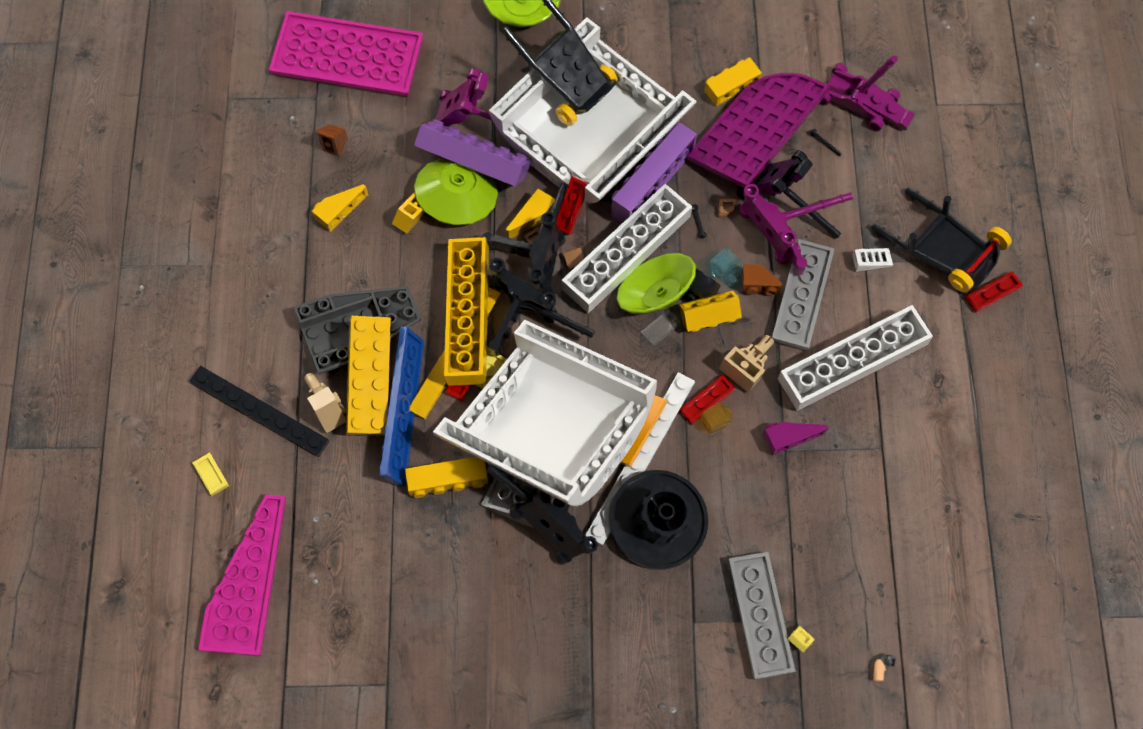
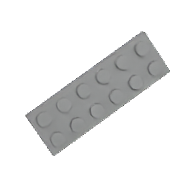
M798 239L797 243L801 248V255L806 258L808 263L802 275L795 274L793 263L791 264L772 339L774 342L808 351L835 248Z
M763 552L729 558L730 572L754 680L795 673L769 553Z

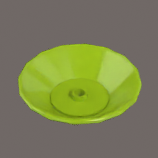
M483 0L492 16L502 23L517 27L536 25L553 14L546 5H543L544 2L542 0ZM552 0L558 8L560 0Z
M439 158L428 163L418 173L414 185L416 200L425 213L440 222L452 225L473 224L484 219L494 209L498 197L493 177L446 158Z
M681 253L664 254L651 258L639 265L623 280L618 288L617 302L621 309L632 314L651 313L668 309L690 287L695 278L696 265L691 257Z

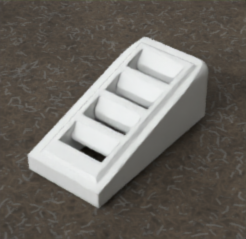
M889 248L857 249L852 254L856 272L893 266ZM883 254H885V257H886V261H887V262H883V259H882V255H883ZM876 255H878L879 262H876Z

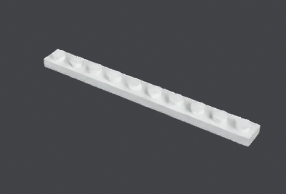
M679 372L677 373L664 396V399L667 401L664 410L631 467L624 466L585 537L593 536L597 540L598 545L603 547L611 533L609 511L615 494L628 479L646 471L677 416L679 409L694 386V380Z

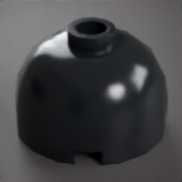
M696 268L695 278L688 288L686 295L692 300L712 297L717 294L721 285Z

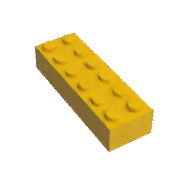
M351 316L346 435L385 436V426L388 419L391 321L389 317Z

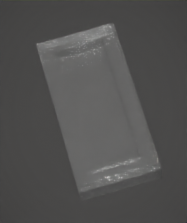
M668 309L643 329L640 334L654 347L679 327L681 321Z

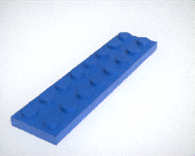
M400 327V333L397 337L398 347L395 354V369L392 373L393 383L390 390V404L387 409L388 419L385 426V440L382 446V462L379 466L380 476L396 486L405 487V469L408 468L415 414L409 410L411 403L418 394L425 341L408 327Z

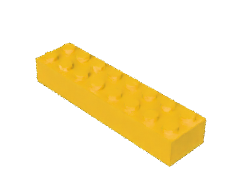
M486 237L448 239L444 377L448 386L486 384L489 247Z

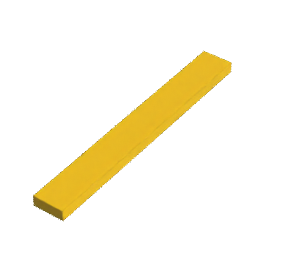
M489 287L488 316L501 297V293ZM445 350L410 405L409 411L423 420L427 418L447 385L444 377Z

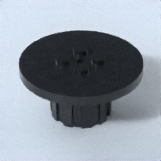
M650 470L631 477L619 488L610 506L609 527L616 546L629 560L648 569L666 570L684 564L699 551L707 535L708 512L701 494L687 479L665 470Z

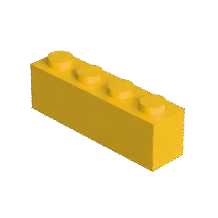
M478 457L405 469L410 497L414 496V498H422L429 493L439 495L447 490L462 491L465 487L471 486L473 488H480L484 484H488L485 461Z

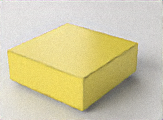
M800 626L788 638L803 653L815 640Z

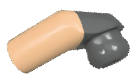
M886 654L875 661L873 681H884V671L896 665L895 656Z

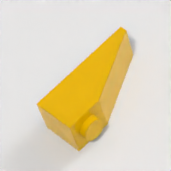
M363 184L324 198L312 210L314 219L331 232L368 196L366 186Z
M537 189L506 228V237L513 238L542 224V215L545 212H551L555 199Z
M415 192L400 206L392 222L394 226L406 234L425 213L416 200Z

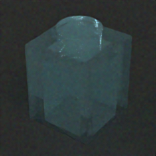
M726 247L710 260L709 270L713 276L718 277L722 281L738 267L740 259Z

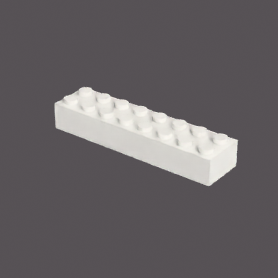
M664 184L562 279V290L589 313L691 217L692 206L669 186Z
M913 305L782 370L778 380L798 411L929 344L933 335Z

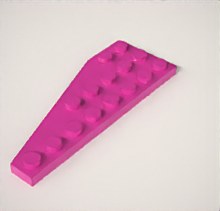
M265 494L254 515L253 522L246 530L241 545L238 546L220 585L217 586L211 602L208 603L205 609L199 651L261 657L285 511V496Z

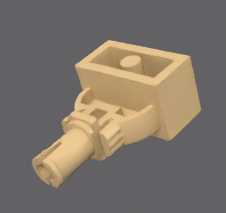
M765 335L753 349V344L741 349L735 346L723 359L719 367L723 373L748 393L760 381L765 372V369H763L764 362L768 357L767 355L763 357V355L775 343L772 338L768 341L770 338L768 335Z
M314 373L307 374L304 380L310 388L308 392L311 395L307 399L324 430L328 433L346 423L344 416L346 410L342 403H340L341 400L336 392L332 393L329 387H326L324 383H320Z

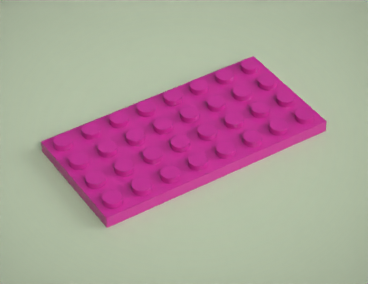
M286 11L269 72L273 75L408 97L424 36L420 32Z

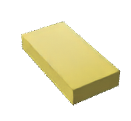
M210 452L192 462L211 496L229 487Z

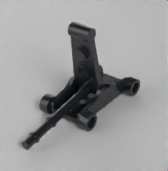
M565 182L561 183L557 191L551 212H545L542 215V229L539 236L532 241V244L525 241H515L508 237L493 236L490 232H485L482 237H486L489 250L497 249L532 259L533 269L529 272V278L532 283L539 284V291L543 294L545 292L554 293L550 285L558 247L562 246L566 241L564 233L559 230L557 225V215L560 212V207L568 184Z
M494 258L491 260L490 270L495 274L493 285L496 289L503 290L510 298V303L512 304L495 339L489 342L490 352L493 356L501 354V347L505 339L510 338L513 330L511 328L514 323L518 322L521 311L535 312L543 316L544 321L547 323L557 321L563 326L580 332L581 335L584 334L593 338L595 331L557 313L555 309L556 296L554 293L545 292L543 294L505 269V263L502 259Z
M493 465L488 467L487 471L495 479H498L527 502L525 504L518 502L510 506V516L514 520L524 518L557 550L555 558L558 563L563 565L569 563L576 556L583 553L590 554L597 550V540L593 536L585 537L578 528L576 518L568 513L570 506L568 503L556 497L552 503L550 494L542 490L532 496L521 488L518 483H515L503 474L501 470H498Z

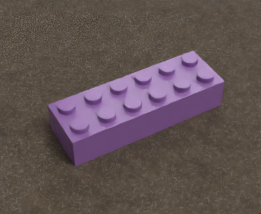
M433 120L420 126L414 146L513 186H517L525 180L531 163L527 156L520 153L513 154L506 147L500 146L498 148L493 146L494 143L488 140H478L476 135L470 133L463 134L456 127L450 126L448 128L443 126L444 123L438 120Z
M680 122L675 127L673 126L668 131L667 137L658 142L654 152H649L645 162L636 167L634 175L624 181L620 191L616 190L611 197V216L623 223L664 184H667L688 160L687 155L695 147L697 133Z

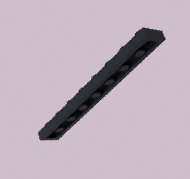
M202 366L198 368L190 379V383L317 457H320L330 442L329 439Z

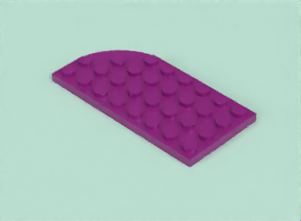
M798 73L772 74L752 82L743 89L687 155L688 161L743 188L753 184L829 92V85Z

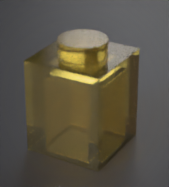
M722 402L702 412L701 420L711 435L729 426L733 414L728 406L725 407Z

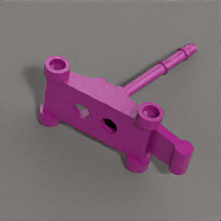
M895 55L887 59L869 79H864L861 75L847 73L848 68L844 64L836 63L832 69L833 76L827 84L829 85V92L819 103L826 106L831 100L870 119L868 123L869 128L877 132L881 131L884 126L883 119L897 125L900 130L905 131L914 117L912 111L906 110L897 103L901 96L899 91L890 88L885 92L875 84L898 61ZM850 90L853 94L852 96H846L845 92Z
M469 69L467 81L452 92L442 90L439 97L441 102L435 120L443 122V126L446 127L452 124H461L471 114L493 121L488 111L476 107L479 99L481 100L485 94L489 75L477 69Z
M749 184L744 189L743 194L745 198L740 206L739 214L743 218H751L777 251L775 259L778 263L786 264L791 259L794 265V273L802 275L808 262L801 255V248L796 243V234L788 227L786 222L791 218L852 200L853 196L851 192L843 195L840 194L837 197L824 201L821 200L820 202L792 211L781 212L776 204L767 202L759 195V188L756 185Z

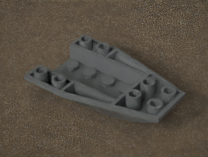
M409 286L330 294L294 306L318 375L348 364L349 322L351 316L391 318L390 340L399 335L400 327L410 328L422 320Z

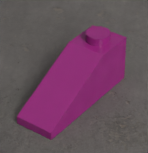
M775 422L766 427L763 437L772 455H776L825 435L828 426L791 422L777 424Z

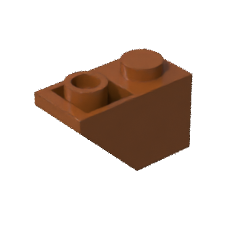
M743 265L741 272L742 293L749 295L765 293L766 295L779 294L782 283L763 265Z

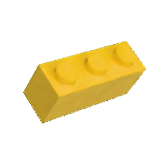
M750 57L746 60H740L730 69L726 68L721 74L710 77L705 83L704 92L717 107L740 94L752 82L760 79L762 72Z
M734 291L679 304L682 324L687 332H696L700 328L715 327L720 323L734 322L736 319L742 318L739 297Z

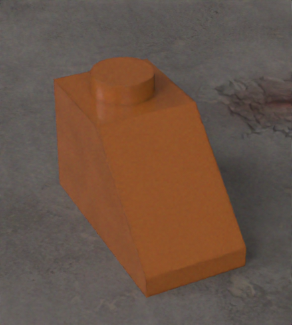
M328 124L317 132L322 151L339 157L348 140L346 130L341 126Z

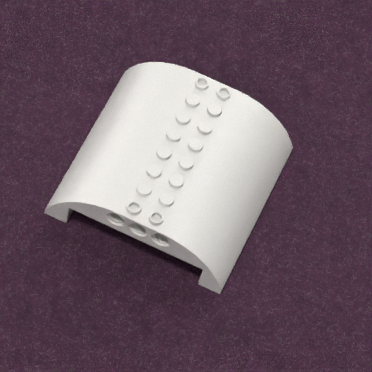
M586 18L575 28L576 32L598 66L603 64L610 67L618 79L617 84L601 101L588 112L577 115V122L573 126H568L558 119L555 109L561 103L566 105L569 103L532 69L489 110V114L502 136L517 153L527 156L528 160H531L530 165L559 188L562 182L569 185L571 176H576L589 182L585 187L584 202L596 203L697 101L683 90L676 97L671 95L600 40V27Z
M524 320L514 332L517 346L514 352L455 423L444 418L433 431V434L569 505L578 506L587 502L602 488L634 444L651 409L657 380Z

